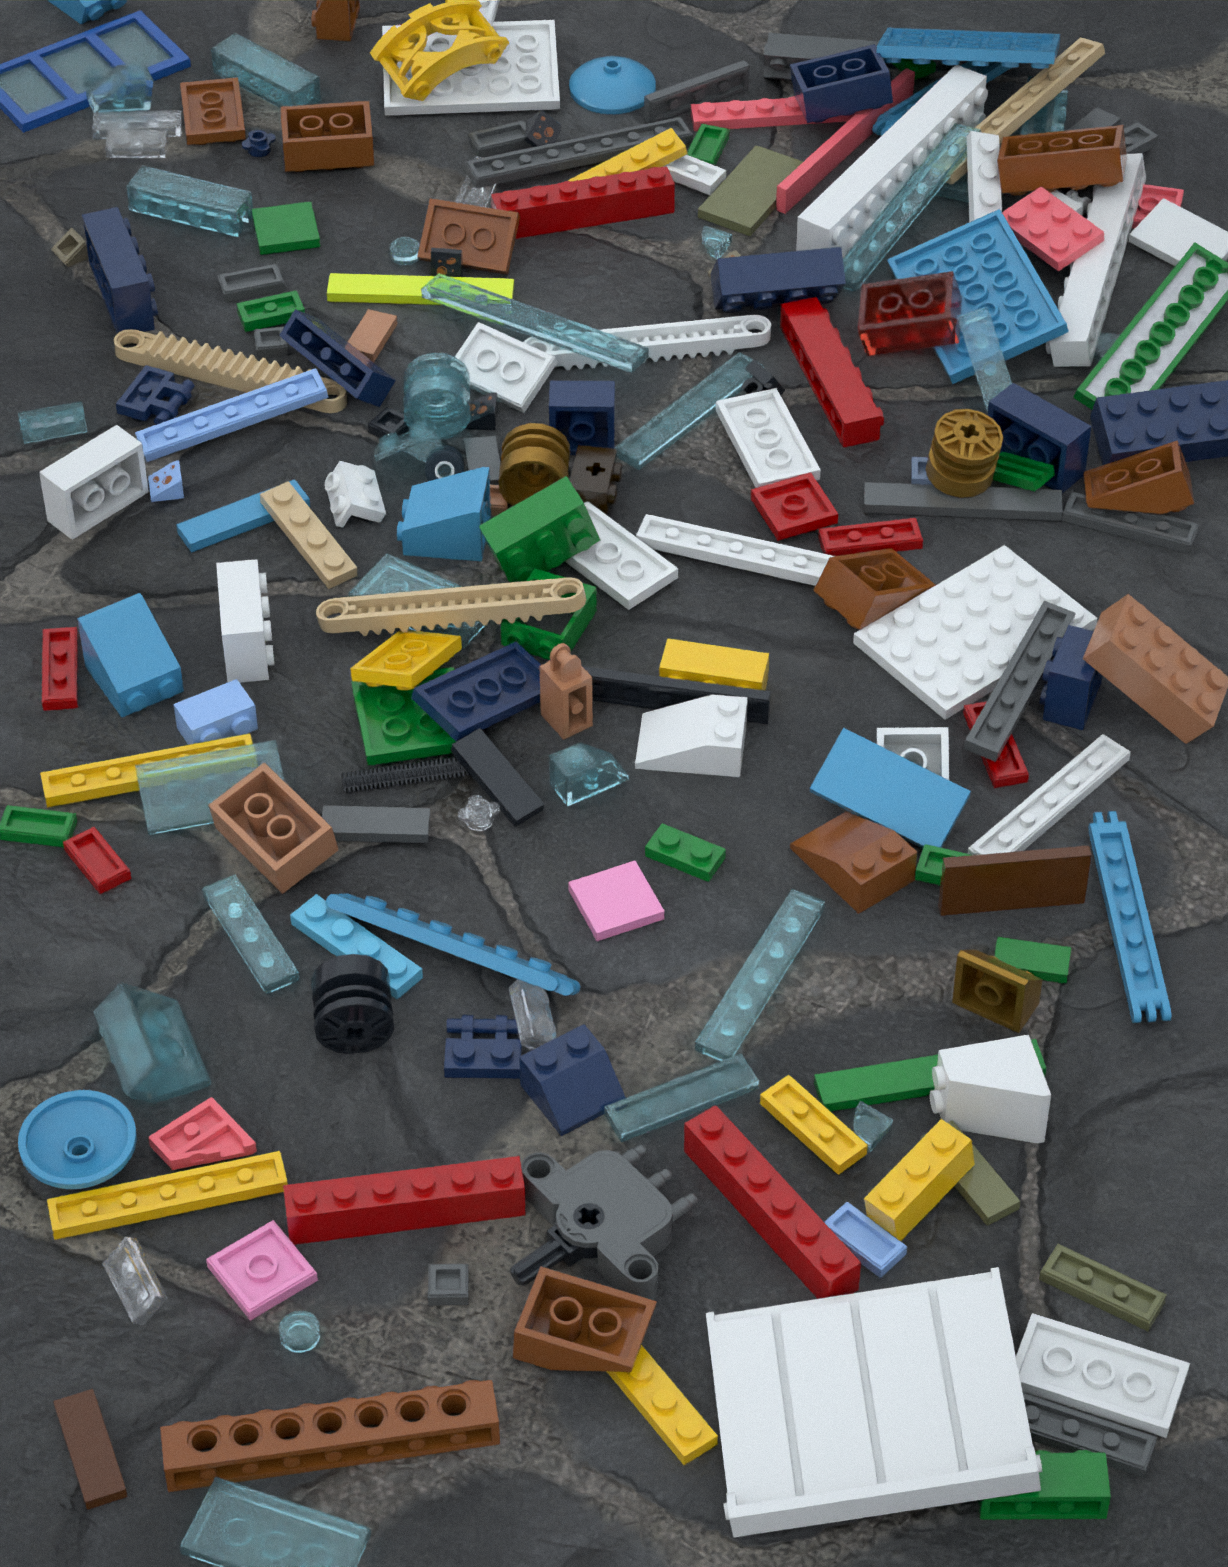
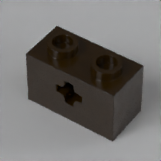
M578 445L570 482L584 503L588 501L608 515L610 504H616L617 485L614 484L615 482H620L622 476V463L617 462V449Z

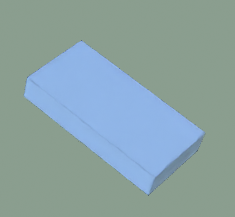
M846 1202L824 1222L858 1258L861 1264L879 1278L885 1275L907 1253V1246L849 1202Z

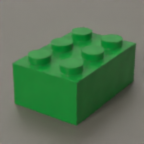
M567 476L479 525L497 564L509 583L526 581L534 568L548 571L558 567L567 559L588 550L592 545L601 541L584 502Z

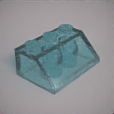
M120 982L93 1011L99 1025V1032L104 1038L110 1053L111 1062L116 1068L121 1081V1087L127 1096L156 1104L206 1088L211 1083L176 999Z

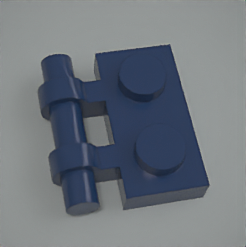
M146 365L117 401V413L142 421H146L151 414L157 415L154 419V424L163 423L177 417L179 407L189 401L195 385L189 379H185L182 384L175 383L173 372ZM165 396L170 397L168 402L163 401L162 399Z
M462 1015V1018H447V1033H461V1038H446L445 1078L520 1079L519 1057L522 1056V1039L507 1038L508 1034H523V1019H508V1015H496V1019H474V1015ZM474 1034H495V1039H474Z

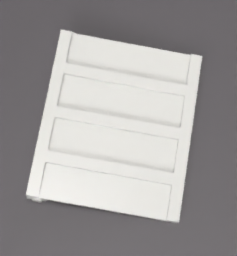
M999 1267L990 1268L991 1272L718 1315H714V1312L706 1313L727 1485V1503H724L726 1520H730L733 1537L1041 1491L1039 1472H1042L1040 1455H1035Z

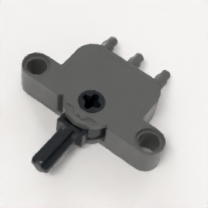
M641 1144L629 1149L622 1155L610 1150L597 1151L567 1171L550 1155L542 1152L532 1153L521 1164L525 1199L553 1227L547 1230V1243L514 1264L510 1268V1274L516 1284L526 1286L536 1279L540 1266L551 1269L563 1260L569 1267L574 1264L586 1267L593 1266L615 1289L654 1300L658 1293V1262L654 1256L670 1244L673 1235V1222L689 1212L698 1203V1198L695 1194L690 1193L670 1204L659 1189L672 1179L671 1171L663 1169L646 1179L633 1166L647 1154V1149Z

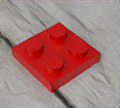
M811 472L751 489V500L777 541L838 523V512Z

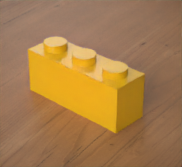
M667 638L659 667V676L765 691L769 673V653Z
M941 1119L864 1198L867 1217L899 1241H902L975 1165L972 1140Z

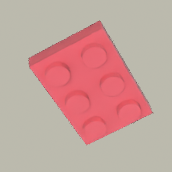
M1039 187L1002 212L1019 243L1058 272L1104 241V231L1043 187Z

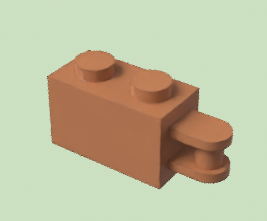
M565 643L555 646L550 653V660L540 666L541 715L563 740L593 726L592 676L581 666V660L578 656L571 655V650Z

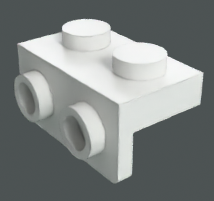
M339 461L334 471L330 472L325 480V490L328 493L330 509L336 526L343 528L351 515L380 523L386 515L374 470L363 465L357 466Z

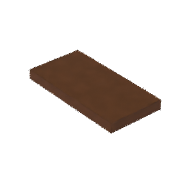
M1075 846L943 858L938 905L940 916L1085 903L1092 857L1090 847Z

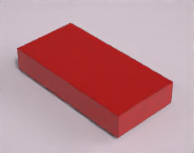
M95 826L63 842L65 852L99 894L132 879L129 868Z

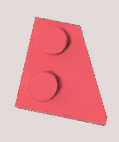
M212 1097L148 1137L150 1147L172 1170L248 1156L257 1152L256 1142Z

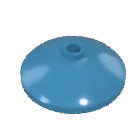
M605 56L592 59L577 68L570 77L569 91L573 100L587 110L601 114H623L642 108L644 106V96L656 91V81L652 72L638 61L620 56Z
M75 1090L55 1095L40 1103L29 1113L19 1132L18 1148L25 1168L37 1180L57 1188L82 1189L105 1182L125 1167L134 1153L137 1133L130 1111L119 1100L97 1091Z

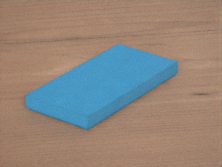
M845 728L842 729L810 787L811 793L859 817L894 830L904 840L922 849L924 844L942 848L971 795V791Z

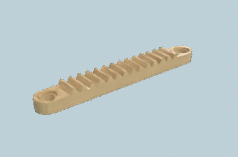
M129 329L119 332L114 337L115 353L120 360L141 366H152L173 372L176 375L246 393L304 373L299 366L295 370H292L287 363L280 367L275 360L272 364H269L266 358L263 357L260 361H257L252 354L249 358H246L243 352L239 351L237 355H234L231 349L223 352L220 346H216L213 350L208 343L200 346L196 340H193L190 344L185 337L178 341L173 334L166 338L161 331L154 335ZM126 344H137L134 347H123ZM321 377L328 395L333 394L338 397L323 399L304 407L324 413H336L343 410L347 405L346 390L336 381Z
M557 578L333 598L322 602L317 607L316 616L320 628L327 633L359 631L363 636H367L368 631L373 630L377 635H380L382 629H386L392 634L395 628H400L404 633L407 632L409 627L420 631L424 625L429 630H434L436 624H439L443 629H447L449 623H453L456 628H460L462 622H466L470 627H474L476 621H480L485 626L489 620H493L496 624H501L502 619L505 618L510 623H514L517 617H520L523 622H528L529 616H533L537 621H541L543 615L571 613L581 609L586 603V595L583 583L579 579ZM576 593L571 597L561 598L564 594ZM342 613L341 615H339V616H337V617L327 618L328 616H330V615H332V614Z

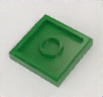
M311 201L251 209L260 255L320 247V238Z

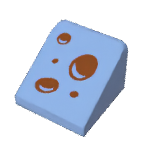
M179 460L148 476L151 502L184 498Z

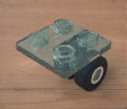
M426 420L417 422L409 426L410 431L398 436L396 432L379 438L380 443L375 446L374 457L376 461L404 451L425 462V474L428 481L464 472L462 454L456 448L442 444L435 422L429 424Z

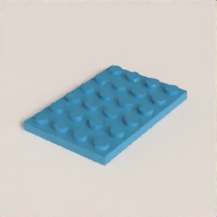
M887 28L877 44L876 53H880L886 63H900L901 58L913 59L915 64H929L930 60H942L944 65H959L960 61H972L973 66H989L990 62H1001L1002 67L1013 68L1019 67V63H1031L1032 68L1045 69L1049 68V64L1055 63L1060 47V34Z
M1000 209L887 259L895 279L952 384L1069 332L1067 323Z

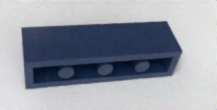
M295 309L279 335L359 400L380 407L396 382L393 377L314 316Z

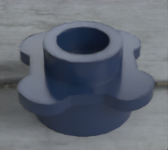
M262 130L250 131L247 140L242 142V148L248 150L251 156L264 157L271 152V143L276 141V136L272 133L267 134Z

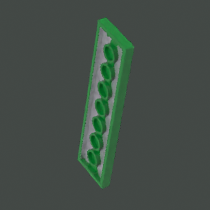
M1194 242L1079 386L1073 398L1092 410L1097 397L1161 389L1228 303V262Z

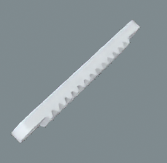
M746 315L529 337L523 343L556 357L558 363L555 367L564 366L568 371L573 365H576L579 369H583L585 364L595 368L597 363L600 362L604 367H607L610 361H614L616 366H619L623 360H626L628 364H633L635 359L645 363L647 358L657 362L661 356L666 361H669L673 355H676L679 360L685 354H689L691 358H695L697 353L707 357L709 352L712 351L716 356H719L722 350H726L727 354L731 355L734 349L760 347L767 344L771 337V322L761 315ZM759 329L762 330V332L752 333L748 330Z

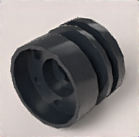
M349 954L329 959L315 969L311 978L312 1000L314 1004L313 1016L315 1020L314 1030L316 1039L325 1048L344 1054L365 1053L381 1047L391 1038L395 1028L391 1003L390 977L388 969L381 961L367 955Z

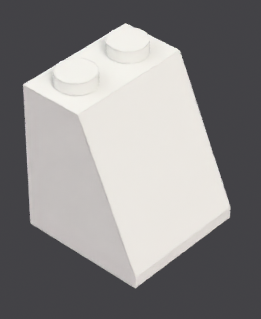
M1029 1035L939 1050L937 1066L932 1068L935 1090L930 1091V1104L934 1114L939 1113L941 1119L947 1123L953 1120L961 1131L1031 1143H1042L1045 1141L1051 1093Z

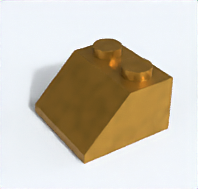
M960 950L956 961L952 1003L1020 1033L1040 1002L1043 979L978 950Z

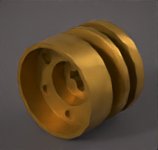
M957 409L944 414L936 423L925 468L928 479L935 488L947 495L959 498L974 497L984 493L992 483L1002 446L1003 435L1000 426L993 418L971 409Z
M536 423L518 426L507 433L502 443L499 471V491L505 501L514 506L565 476L568 477L570 444L565 435L554 427Z

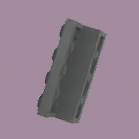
M768 33V41L764 47L765 68L763 77L764 79L792 81L790 64L873 44L877 47L879 41Z

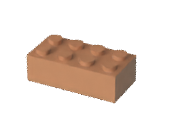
M1129 594L1101 612L1083 656L1084 661L1185 744L1214 727L1228 689V676Z

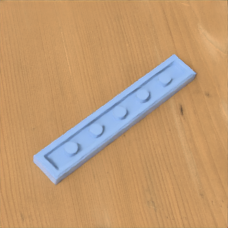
M315 368L137 431L135 434L137 440L142 443L144 457L149 462L328 398V393Z

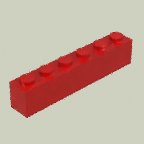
M667 166L652 167L645 170L622 172L601 177L595 176L589 179L565 181L558 184L534 186L527 189L508 190L502 193L491 194V208L519 213L520 220L516 239L674 213L675 183Z
M817 297L781 304L780 329L842 447L879 440L880 426L884 425L883 412L880 407H876L874 404L871 389L865 387L860 369L854 367L848 347L842 345L838 329L836 327L833 328L830 323L828 310L822 308Z
M716 1105L684 1123V1152L817 1299L853 1294L859 1290L861 1262Z
M520 1156L283 1185L289 1239L294 1245L526 1216L525 1187Z

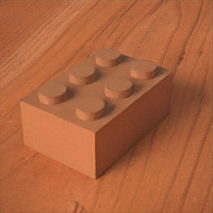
M266 763L261 764L208 805L216 829L282 894L338 851L332 827Z

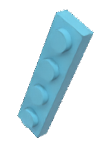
M317 894L290 915L291 924L335 956L358 954L367 955L381 961L388 969L391 996L395 999L400 998L423 978L421 967L344 913L329 908L326 900Z

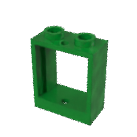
M534 568L526 581L565 577ZM583 583L586 603L581 609L570 613L573 616L561 635L526 625L520 617H517L514 623H510L505 618L502 619L500 624L501 645L507 646L517 642L529 654L550 660V653L558 644L565 643L572 651L597 611L596 587ZM567 593L562 595L561 598L571 597L576 593Z

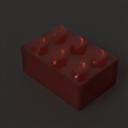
M950 271L861 284L858 333L866 355L871 356L959 343L962 296L954 272Z

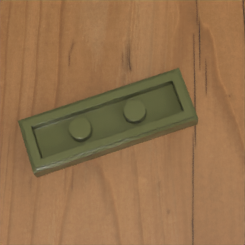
M953 1120L948 1122V1124L963 1133ZM972 1144L975 1165L954 1187L988 1226L1019 1210L1020 1200Z
M1057 1244L1039 1276L1040 1281L1146 1331H1149L1167 1297L1165 1293L1060 1244Z

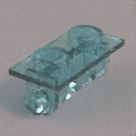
M82 401L18 412L24 444L87 432Z

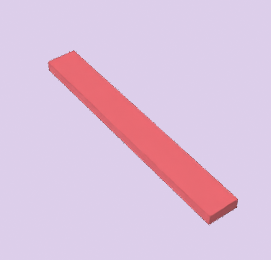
M906 68L891 81L893 103L886 104L878 109L869 108L858 111L777 186L776 210L786 214L873 133L872 128L878 116L912 96L915 72Z

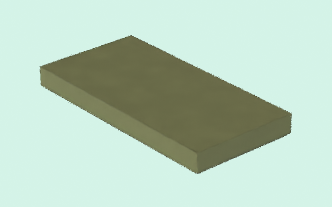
M756 145L698 208V218L751 236L776 208L777 186L803 161Z

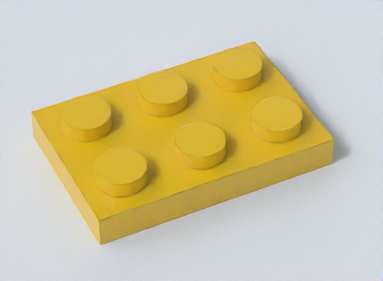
M399 630L350 668L352 681L364 682L367 686L371 687L388 685L396 686L398 690L414 689L421 681L432 675L436 669L445 662H448L452 656L462 649L461 636L407 630V632L403 633L402 630Z

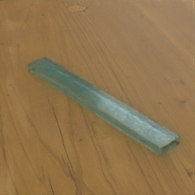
M957 123L953 125L845 255L843 265L846 284L843 288L855 292L967 157L966 137L970 131L981 132V129Z
M440 273L421 288L422 298L630 373L635 371L649 357V348Z

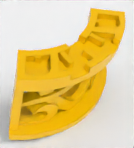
M445 0L443 4L433 7L429 3L408 14L410 19L398 28L395 25L392 26L376 43L370 54L375 61H379L401 89V94L405 98L424 101L438 84L455 72L477 64H495L506 49L509 41L506 37H500L479 11L482 5L478 0ZM435 32L445 35H457L452 46L446 51H423L427 44V36ZM399 61L403 62L400 69L397 66ZM412 66L411 72L413 77L408 80L405 75Z

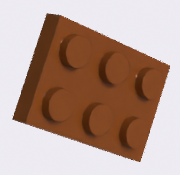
M238 77L180 83L187 145H203L223 141L234 142L246 139Z
M430 198L417 257L421 261L431 262V248L462 250L464 268L508 275L520 215L518 212Z

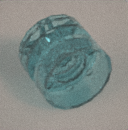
M428 353L415 358L408 364L403 374V412L405 423L418 436L432 440L447 439L458 435L467 427L471 419L470 372L462 361L455 356L445 353Z

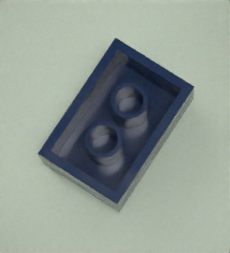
M875 44L790 64L794 96L807 123H820L828 118L840 115L849 116L857 111L869 108L878 109L886 104L893 103L890 72L881 54L876 53L877 47Z
M1015 383L1010 384L989 401L987 416L993 418L1000 426L1003 435L1000 453L1003 451L1053 465L1055 475L1044 485L1053 490H1062V494L1084 476L1091 425Z

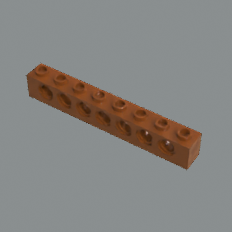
M469 1380L458 1385L444 1387L427 1386L416 1391L402 1393L385 1392L374 1397L359 1399L350 1397L341 1399L338 1402L317 1405L307 1403L296 1408L275 1411L264 1409L254 1414L240 1416L222 1415L212 1420L198 1422L180 1421L170 1426L160 1427L163 1464L168 1492L500 1444L499 1418L492 1380ZM460 1413V1415L450 1416L449 1414ZM409 1419H420L416 1422L407 1421ZM372 1424L378 1425L377 1427H374V1428H367V1427H366V1426L372 1425ZM330 1430H335V1431H337V1432L332 1433V1434H326V1433H325V1432L330 1431ZM288 1436H294V1437H295V1438L290 1439V1440H284V1439H283V1438L288 1437ZM253 1442L251 1445L242 1446L244 1443ZM212 1448V1449L209 1450V1451L200 1452V1450H202V1449Z

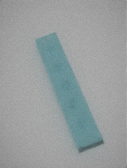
M741 352L736 354L615 447L617 449V457L638 470L643 468L716 411V401L732 398L743 390L741 386L744 381L752 378L745 368L753 359Z
M791 889L695 1041V1051L727 1064L730 1063L825 910V901Z

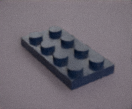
M514 642L414 688L411 699L457 742L479 728L483 730L540 703L541 664L522 646Z

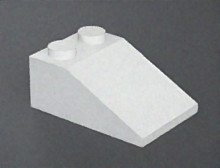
M709 695L643 713L635 769L740 777L747 724V697Z
M948 727L877 728V745L949 780Z

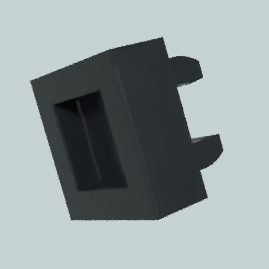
M754 359L745 368L752 376V378L745 380L741 386L747 394H750L756 388V392L777 388L780 396L785 391L775 377Z

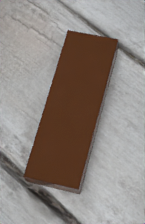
M86 1390L53 1401L87 1510L128 1497L94 1390Z

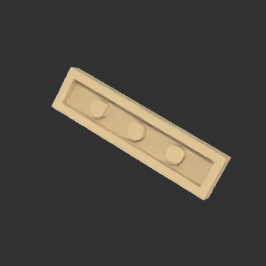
M289 481L260 494V503L328 589L357 576V566Z

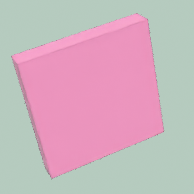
M636 861L568 882V890L596 941L664 920V909Z
M274 1220L206 1259L209 1270L250 1321L318 1281L317 1272Z

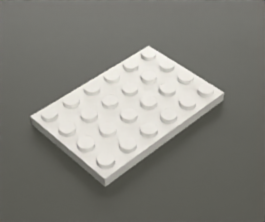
M555 21L494 22L492 27L500 37H506L509 41L495 64H482L481 68L466 67L455 72L438 84L424 101L405 98L401 94V89L383 67L385 116L560 109ZM382 26V33H383V35H384L392 26ZM435 32L427 36V44L423 51H446L452 46L457 35H445ZM399 61V62L397 63V66L399 67V69L401 68V65L403 64V62H401V61ZM412 66L405 75L408 80L413 77L411 72Z
M1004 545L854 633L853 643L946 720L964 709V705L972 704L994 690L1044 601L1075 612L1076 615L1072 626L1092 631L1097 625V617Z

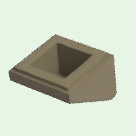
M73 228L51 248L67 267L88 259L85 239Z

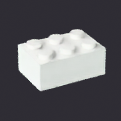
M115 425L39 472L47 521L72 540L149 492L142 443L118 425Z
M257 559L216 563L227 682L235 679L239 683L269 680L268 666L274 665L273 645H266V642L272 641L270 620L264 621V618L270 617L268 596L261 597L262 593H268L266 573H259Z

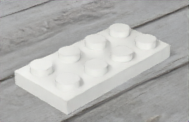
M777 388L716 401V412L755 488L810 472L816 480H820L821 470Z
M590 502L584 503L601 541L592 545L588 550L567 559L565 562L628 610L678 578V568Z
M1033 1313L1016 1355L1022 1392L1167 1438L1190 1363Z

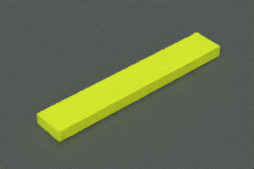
M330 273L327 301L512 307L514 279Z

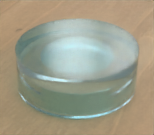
M401 237L394 240L390 244L391 260L400 265H409L419 260L417 257L420 247L419 242L410 237Z
M294 1311L287 1314L279 1325L282 1345L287 1350L296 1353L313 1349L320 1340L318 1319L307 1311Z

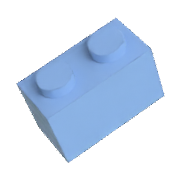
M237 679L174 704L177 729L188 745L244 735L258 729L255 704Z

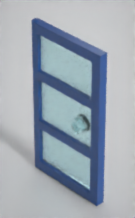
M139 10L0 64V109L24 133L191 67L190 58Z

